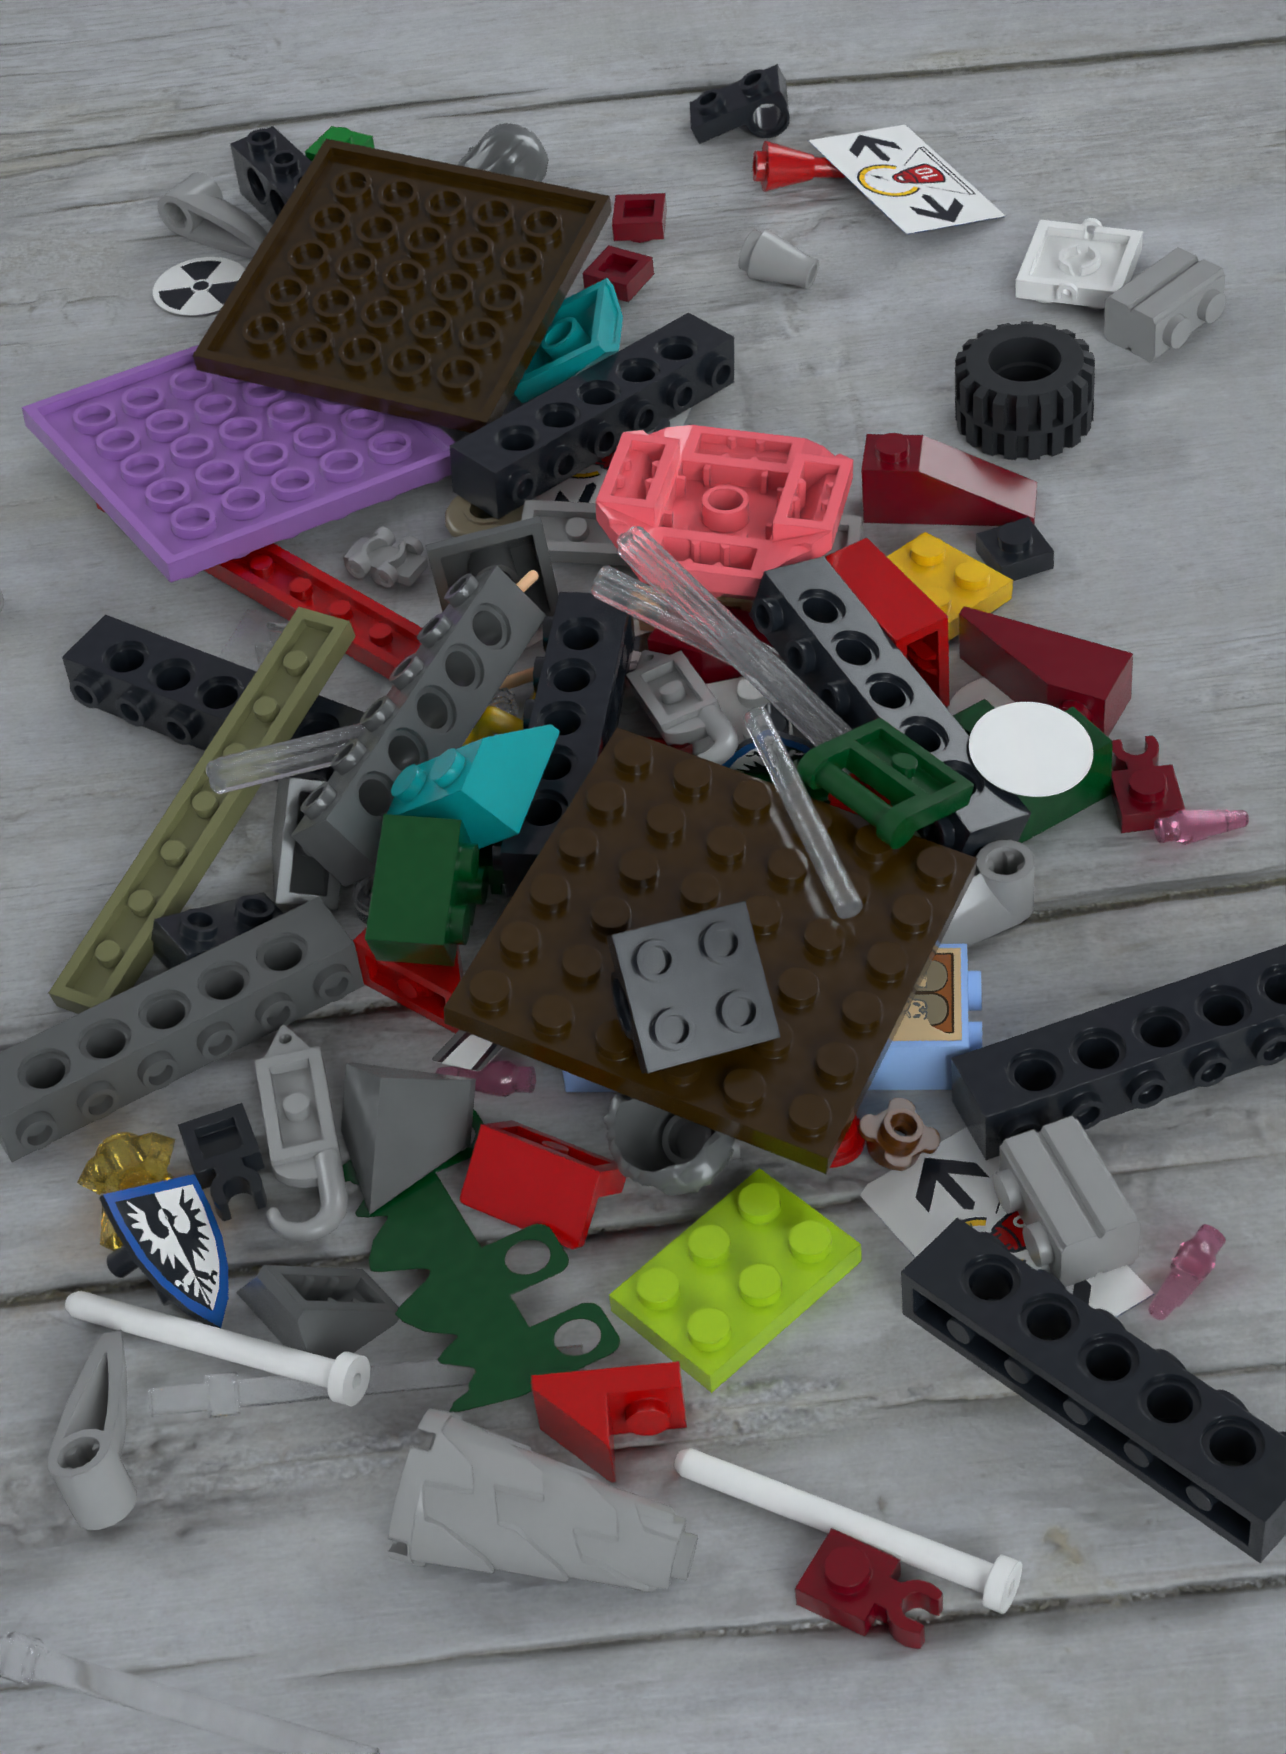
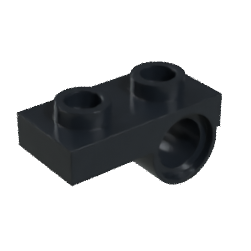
M778 64L764 70H753L747 73L741 80L721 89L707 90L696 100L689 102L691 130L699 144L745 124L754 135L761 138H773L782 134L790 122L786 79ZM763 104H773V106L768 108L759 107Z
M262 892L154 919L151 937L154 954L169 970L284 913Z

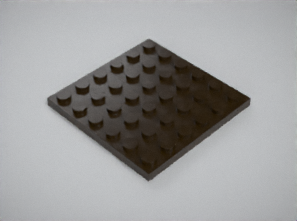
M325 139L192 356L196 369L206 373L473 433L500 418L612 212L610 196Z
M617 727L444 1006V1024L827 1174L975 875L978 858L915 835L901 848L893 849L877 837L876 828L857 814ZM745 901L781 1037L642 1074L633 1039H629L624 1033L615 1010L611 991V974L615 969L606 937Z

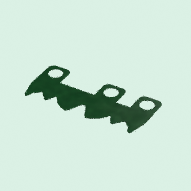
M474 1109L472 1127L475 1131V1138L469 1147L455 1154L370 1215L364 1199L355 1212L357 1217L363 1218L388 1216V1219L372 1242L369 1257L370 1271L390 1272L411 1269H428L430 1271L426 1281L399 1306L395 1315L402 1322L423 1332L457 1335V1338L442 1352L438 1361L440 1364L473 1368L475 1374L469 1382V1390L453 1402L449 1412H462L519 1398L532 1392L531 1375L577 1371L613 1354L620 1345L618 1333L602 1308L594 1303H581L531 1327L528 1326L511 1295L563 1272L569 1264V1257L551 1228L543 1224L530 1225L482 1248L436 1174L472 1157L481 1124H484ZM349 1160L342 1165L345 1182L351 1181L352 1184L359 1185L352 1162ZM525 1240H537L546 1244L550 1250V1259L541 1270L531 1274H518L507 1267L505 1263L506 1254L515 1244ZM576 1319L592 1321L599 1327L601 1332L600 1341L593 1350L582 1355L572 1356L564 1354L557 1349L554 1337L562 1325Z

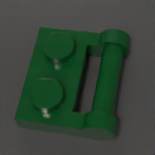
M881 717L813 747L802 757L796 771L798 779L814 790L823 788L876 828L877 837L893 849H898L905 845L915 831L968 806L974 787L972 782ZM846 768L847 770H849L861 782L872 787L874 790L879 792L889 801L894 803L895 806H890L884 800L879 798L869 789H867L854 778L845 773L842 769Z

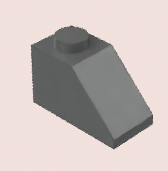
M290 777L278 778L272 833L274 903L300 906L320 897L328 909L338 910L341 883L291 837L305 816L300 810L303 802L318 786L325 783L324 781Z

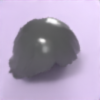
M503 123L498 124L485 133L477 145L469 148L467 154L458 165L542 182L547 173L549 159L540 139L532 131L518 124Z
M616 1094L611 1097L608 1113L603 1117L606 1129L608 1130L606 1138L609 1142V1150L618 1166L619 1172L624 1177H629L632 1181L639 1182L642 1186H654L667 1195L697 1193L703 1186L710 1185L716 1176L728 1165L734 1152L732 1147L735 1138L626 1095Z

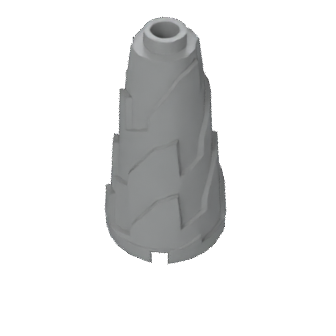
M429 1408L425 1413L417 1430L432 1433L433 1436L429 1450L410 1446L391 1517L388 1539L398 1543H393L390 1550H388L390 1558L425 1567L426 1563L492 1574L496 1569L567 1582L570 1577L642 1592H653L659 1588L669 1590L673 1578L687 1581L697 1546L698 1535L685 1532L686 1518L675 1515L673 1508L596 1481L598 1477L596 1475L530 1451V1446L462 1421L463 1415L435 1408Z

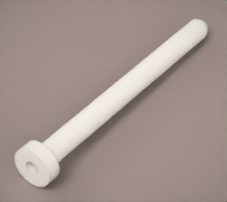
M85 1291L71 1293L65 1302V1309L72 1318L115 1330H122V1332L321 1386L327 1388L328 1396L333 1402L347 1406L358 1404L369 1384V1360L366 1356L345 1351L335 1360Z
M693 1448L680 1450L676 1456L674 1468L683 1478L825 1533H829L831 1528L900 1559V1562L982 1593L983 1606L1004 1614L1009 1609L1016 1595L1022 1574L1021 1561L1001 1554L994 1564Z

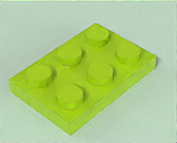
M758 1168L609 1294L611 1312L673 1362L679 1361L681 1369L712 1393L862 1261L861 1244L762 1169Z

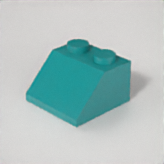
M552 724L485 737L457 749H448L440 756L421 764L409 765L398 775L393 783L391 794L394 798L387 814L462 820L471 843H477L479 849L518 835L560 731Z

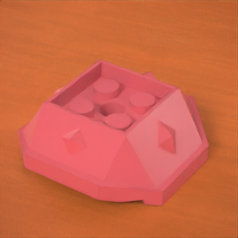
M699 425L666 427L651 434H647L644 430L623 432L596 498V521L640 582L646 583L648 587L694 593L705 604L720 596L754 601L764 571L819 558L832 550L853 480V459L840 453L834 456L824 446L806 438Z

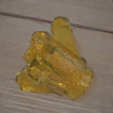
M130 1132L113 1134L103 1140L98 1146L95 1156L88 1160L77 1183L101 1195L102 1193L107 1194L174 1179L176 1177L167 1171V1167L170 1164L176 1139L155 1132L139 1136ZM102 1206L100 1245L115 1251L123 1244Z

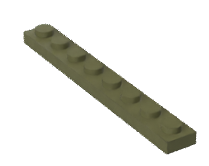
M298 607L48 992L57 1007L79 1014L134 987L154 955L153 941L151 940L154 919L181 913L356 637L350 621Z

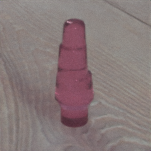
M1179 810L1171 817L1156 819L1154 832L1157 841L1161 844L1176 841L1187 845L1205 840L1209 836L1246 827L1249 824V816L1244 810Z
M508 1060L491 1061L481 1071H473L455 1066L439 1067L436 1070L437 1074L475 1078V1091L499 1097H508L514 1093H533L536 1084V1073L533 1066H516Z
M1203 1224L1192 1239L1181 1243L1170 1265L1171 1272L1149 1305L1148 1311L1153 1318L1160 1321L1166 1319L1176 1307H1180L1215 1268L1216 1255L1226 1242L1223 1234L1216 1228Z

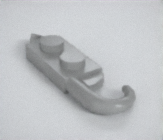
M648 650L642 651L635 671L626 674L633 695L668 746L684 744L709 736L714 745L706 752L697 756L723 765L734 755L739 743L737 732L721 711L716 697L682 651L672 655Z
M282 1025L265 1057L255 1060L270 1160L275 1178L279 1182L289 1187L298 1188L318 1186L321 1208L314 1218L306 1222H289L282 1217L279 1210L275 1207L269 1208L266 1216L271 1229L280 1237L293 1242H311L326 1237L338 1228L346 1215L348 1195L321 1047L311 1048L286 1025Z

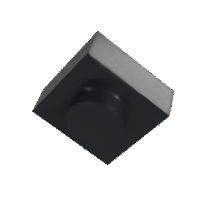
M1029 517L976 534V552L984 563L1013 581L1054 568V550Z

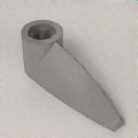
M192 173L158 201L159 215L171 231L195 242L231 254L252 259L267 235V232L256 220L224 200L217 183L205 173Z
M998 840L988 843L979 851L976 856L978 858L976 875L973 877L941 944L967 943L968 947L1008 930L1030 917L1034 910V855L1028 847L1013 840Z
M122 1330L103 1333L99 1337L67 1401L47 1458V1468L75 1521L80 1527L87 1530H101L113 1526L129 1514L137 1501V1490L121 1461L126 1436L128 1402L127 1368Z

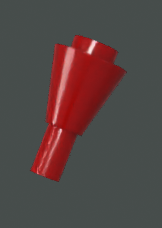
M764 141L762 151H754L753 180L761 182L763 192L810 181L813 178H845L825 157H814L813 154L769 141Z

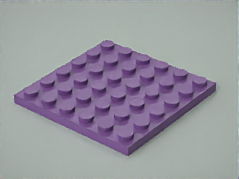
M198 345L22 407L25 426L170 583L193 577L200 571L231 559L245 557L250 552L275 542L294 538L301 532L324 523L343 519L350 513L376 503L392 500L397 495L417 487L438 482L444 477L451 475L449 446L455 443L438 425L198 371L192 356Z

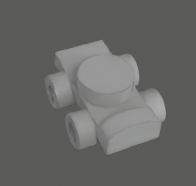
M378 527L370 539L361 536L343 556L344 565L352 576L361 579L367 573H370L375 583L386 588L392 587L395 583L411 586L428 567L427 557L421 556L424 547L420 540L414 536H406L398 545V548L393 547L395 536L386 527Z

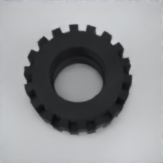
M1021 322V324L1014 325L1006 323L997 325V329H985L977 333V339H969L963 345V351L958 352L955 359V420L957 421V429L960 435H966V442L972 447H982L983 453L991 456L1003 455L1004 459L1016 460L1017 458L1037 460L1043 455L1055 456L1061 454L1064 447L1073 448L1080 443L1081 436H1087L1089 433L1091 422L1094 418L1095 358L1094 354L1089 352V345L1083 339H1075L1076 334L1068 329L1059 330L1056 329V325L1048 323L1042 325L1033 324V322Z

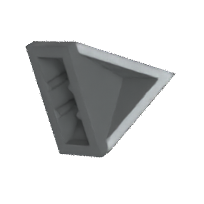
M354 1062L346 1063L341 1132L369 1215L462 1149L470 1146L476 1085L475 1078Z
M263 1265L257 1277L236 1292L284 1346L335 1360L345 1351L356 1352L395 1325L399 1320L395 1315L399 1307L363 1269Z

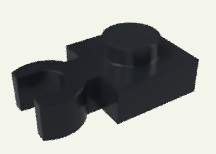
M243 1103L178 1124L193 1172L202 1190L210 1187L214 1207L221 1220L225 1222L232 1219L228 1203L237 1194H250L258 1210L266 1207L267 1196L262 1179L257 1172L264 1169L265 1166Z

